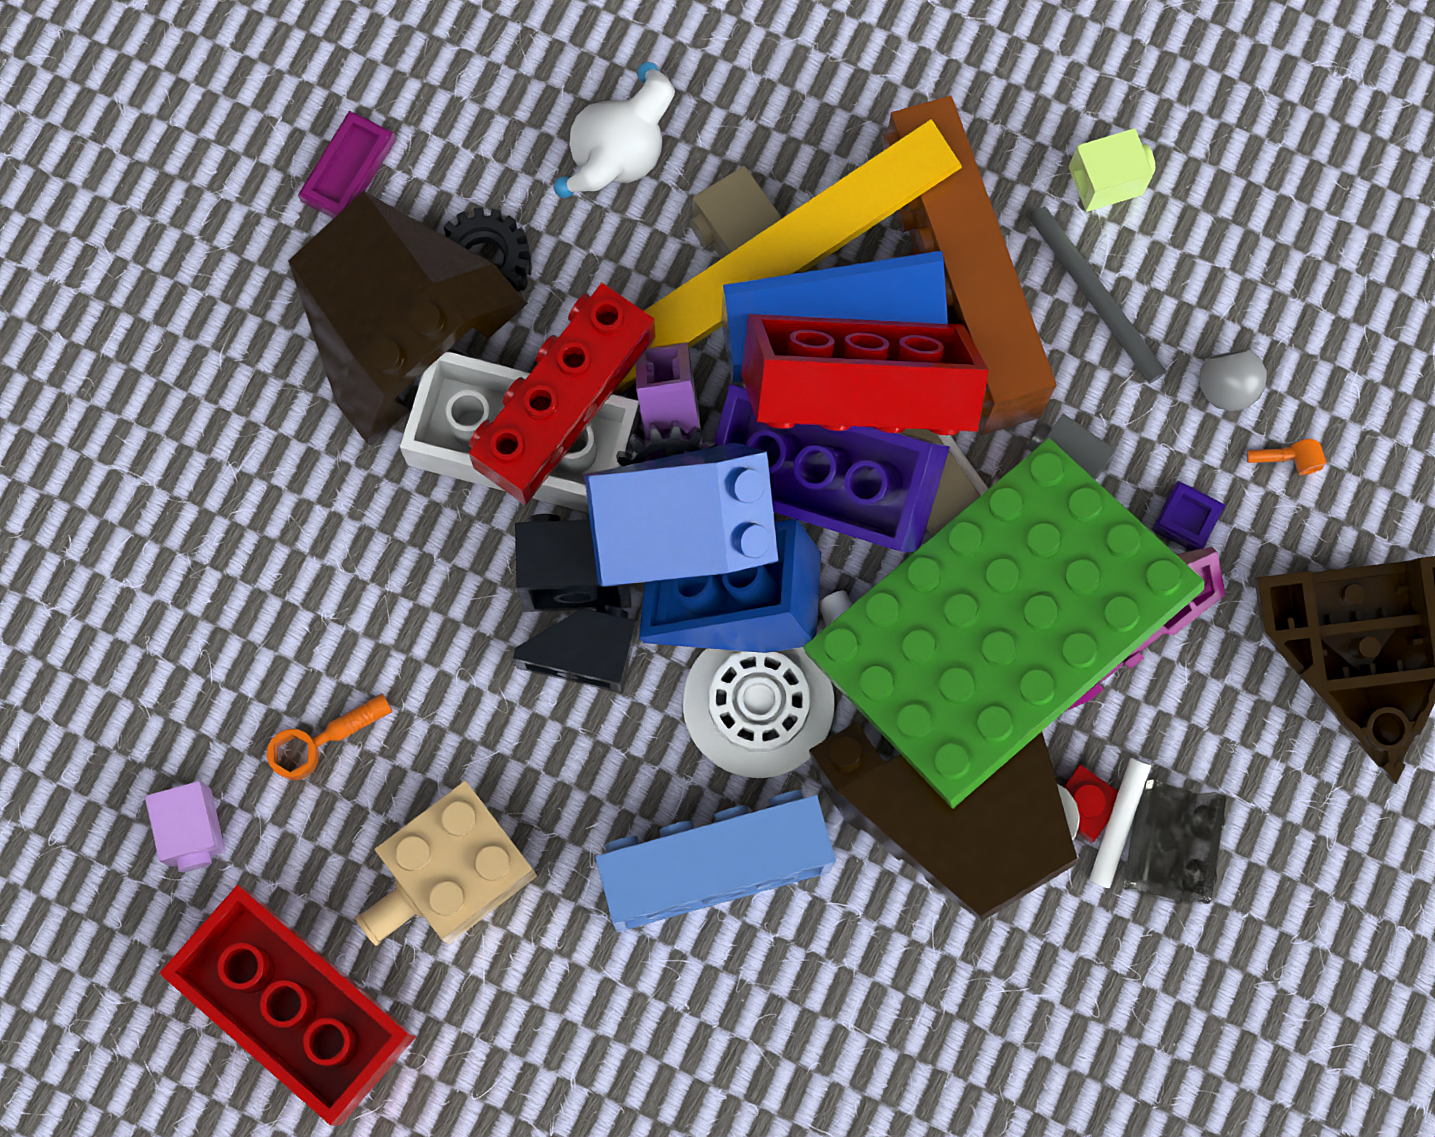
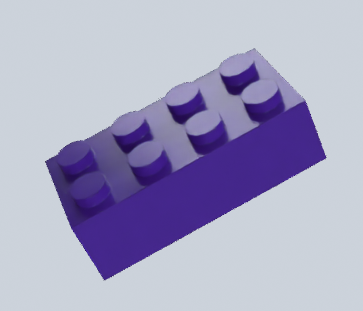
M732 384L729 386L715 436L718 446L737 442L767 452L773 512L899 552H916L921 547L950 446L903 432L886 433L874 427L851 426L844 431H832L820 425L796 424L794 427L787 429L774 428L766 425L764 422L756 421L746 388Z

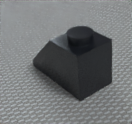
M597 605L596 611L582 608L517 646L513 660L516 668L622 694L637 635L636 620L628 619L629 613L627 611L609 605Z

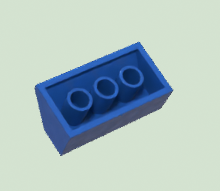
M942 251L723 285L722 328L732 383L743 382L741 371L748 314L948 324Z

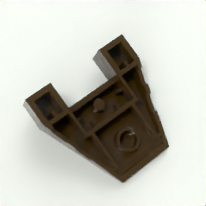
M857 722L809 749L818 781L844 820L858 831L862 829L884 846V850L897 860L903 859L922 873L928 883L981 922L1078 864L1042 731L953 809L901 754L885 763Z

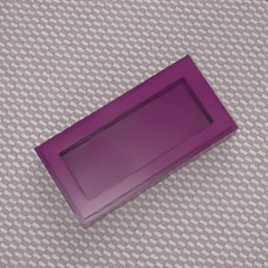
M349 111L298 194L300 201L335 218L357 196L366 191L396 141L394 132Z

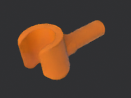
M1304 439L1290 447H1282V449L1247 450V463L1287 462L1294 460L1298 474L1301 476L1321 471L1326 464L1322 446L1315 439Z

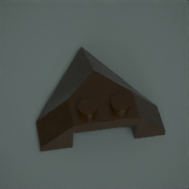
M1435 556L1386 564L1319 572L1305 571L1254 578L1261 630L1264 636L1393 784H1397L1406 766L1403 762L1416 735L1421 734L1435 705Z

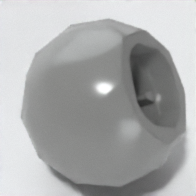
M1251 349L1222 353L1205 359L1200 369L1199 386L1206 399L1216 408L1227 411H1240L1250 407L1260 399L1266 387L1267 370L1260 357Z

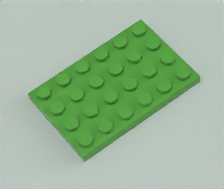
M1048 438L816 635L812 641L803 646L814 664L953 809L1204 590V580L1055 442Z

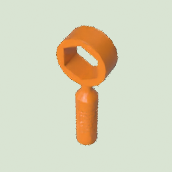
M382 693L329 722L325 731L313 738L299 729L281 731L271 739L267 747L266 756L269 766L276 774L287 780L297 781L306 778L314 772L319 762V746L328 741H341L393 711ZM297 738L308 745L307 763L289 772L278 765V750L280 746Z

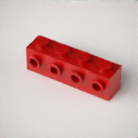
M602 282L591 296L584 293L576 301L568 315L570 323L559 337L551 335L544 342L536 355L535 362L538 364L526 379L519 377L511 384L502 400V404L505 405L493 422L488 419L482 422L469 441V447L472 449L468 453L473 468L525 505L532 499L656 338L655 319Z

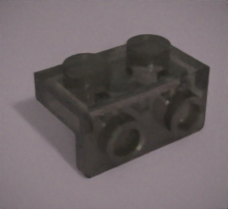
M1146 780L1134 815L1123 890L1174 904H1210L1213 888L1217 880L1216 867L1221 834L1225 826L1226 796L1217 792L1195 793L1156 780Z

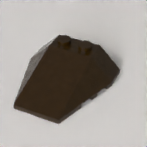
M365 191L357 196L288 260L336 404L369 445H373L410 411L398 395L470 329L474 328L489 339L528 304L493 263Z

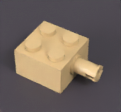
M465 780L374 849L397 879L393 882L396 888L361 915L358 914L354 918L375 946L380 944L381 940L414 915H417L419 918L424 916L440 939L449 945L535 879L537 875Z

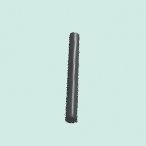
M1042 207L1034 212L1029 220L1149 384L1153 383L1166 373L1164 367L1047 207Z

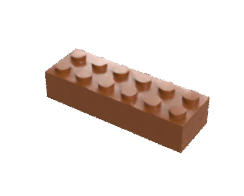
M950 95L891 112L887 133L882 135V143L885 150L932 119L962 166L961 169L897 210L895 216L902 232L909 231L914 245V248L910 250V256L942 251L948 324L964 325L989 369L978 427L982 436L1041 418L1057 384L953 97Z

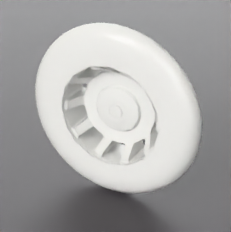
M803 647L770 653L706 648L690 669L684 686V719L694 743L714 764L728 772L744 777H775L803 765L811 758L809 749L825 741L834 717L835 702L831 680L806 655ZM751 662L756 664V666L743 669L741 666ZM764 663H770L779 668L777 670H773L771 668L765 667ZM730 672L736 675L731 683L723 682ZM790 675L796 684L789 685L784 676ZM726 694V704L717 706L716 695ZM792 696L801 698V709L792 706ZM726 715H729L735 723L730 729L721 720ZM787 717H791L796 722L789 731L782 725ZM741 730H745L754 734V740H746L738 735ZM775 731L776 739L762 740L763 733Z

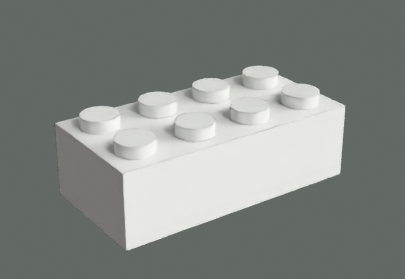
M446 351L423 372L400 445L407 465L503 490L473 468L468 453L472 449L469 447V441L482 422L487 419L493 422L505 405L502 404V400L511 384L519 377L526 379L530 373ZM612 394L532 498L589 513L584 474L622 467L617 462L616 455L618 451L632 453L633 447L630 436L632 434L637 435L641 421L639 401Z

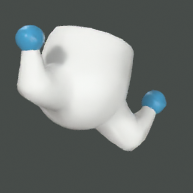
M645 61L638 66L637 76L644 85L634 97L625 101H600L588 105L577 115L571 127L569 144L573 160L580 171L571 178L562 176L555 180L553 188L557 196L565 199L571 197L574 192L598 191L610 182L630 183L645 177L655 167L662 148V136L658 122L668 108L675 93L673 85L664 74L659 72L655 63Z

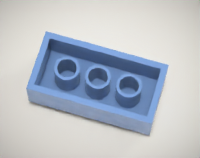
M801 790L791 791L770 798V805L767 806V809L749 813L747 805L737 806L714 814L716 821L713 824L694 829L691 820L683 821L661 828L659 830L661 835L659 839L639 844L637 836H630L605 844L606 853L595 856L616 933L830 873L836 859L817 795L803 798Z

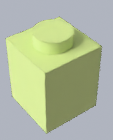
M1135 128L1077 145L1069 164V170L1085 211H1092L1144 195L1155 172V160L1150 147L1147 144H1141Z

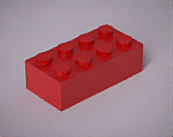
M748 314L741 376L756 421L764 422L766 425L774 428L787 429L794 427L796 424L820 425L832 431H844L851 426L874 427L886 433H900L905 429H928L935 434L951 436L959 431L978 432L989 369L964 325Z
M238 884L159 972L164 979L330 1126H341L417 1037L255 894Z

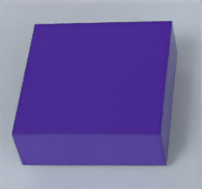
M1177 481L1151 530L1190 551L1203 549L1226 505Z

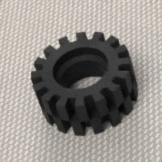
M483 207L474 208L475 217L467 218L465 211L456 215L458 224L454 226L448 221L443 226L445 237L468 250L480 243H490L497 246L504 254V260L499 270L516 290L518 288L523 291L528 285L527 275H531L532 272L531 254L526 234L522 227L517 228L514 218L508 215L504 220L502 219L501 211L493 208L490 216H485Z

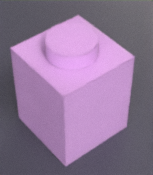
M197 781L145 796L160 862L171 867L177 866L179 872H188L211 865V856L226 852L211 788Z

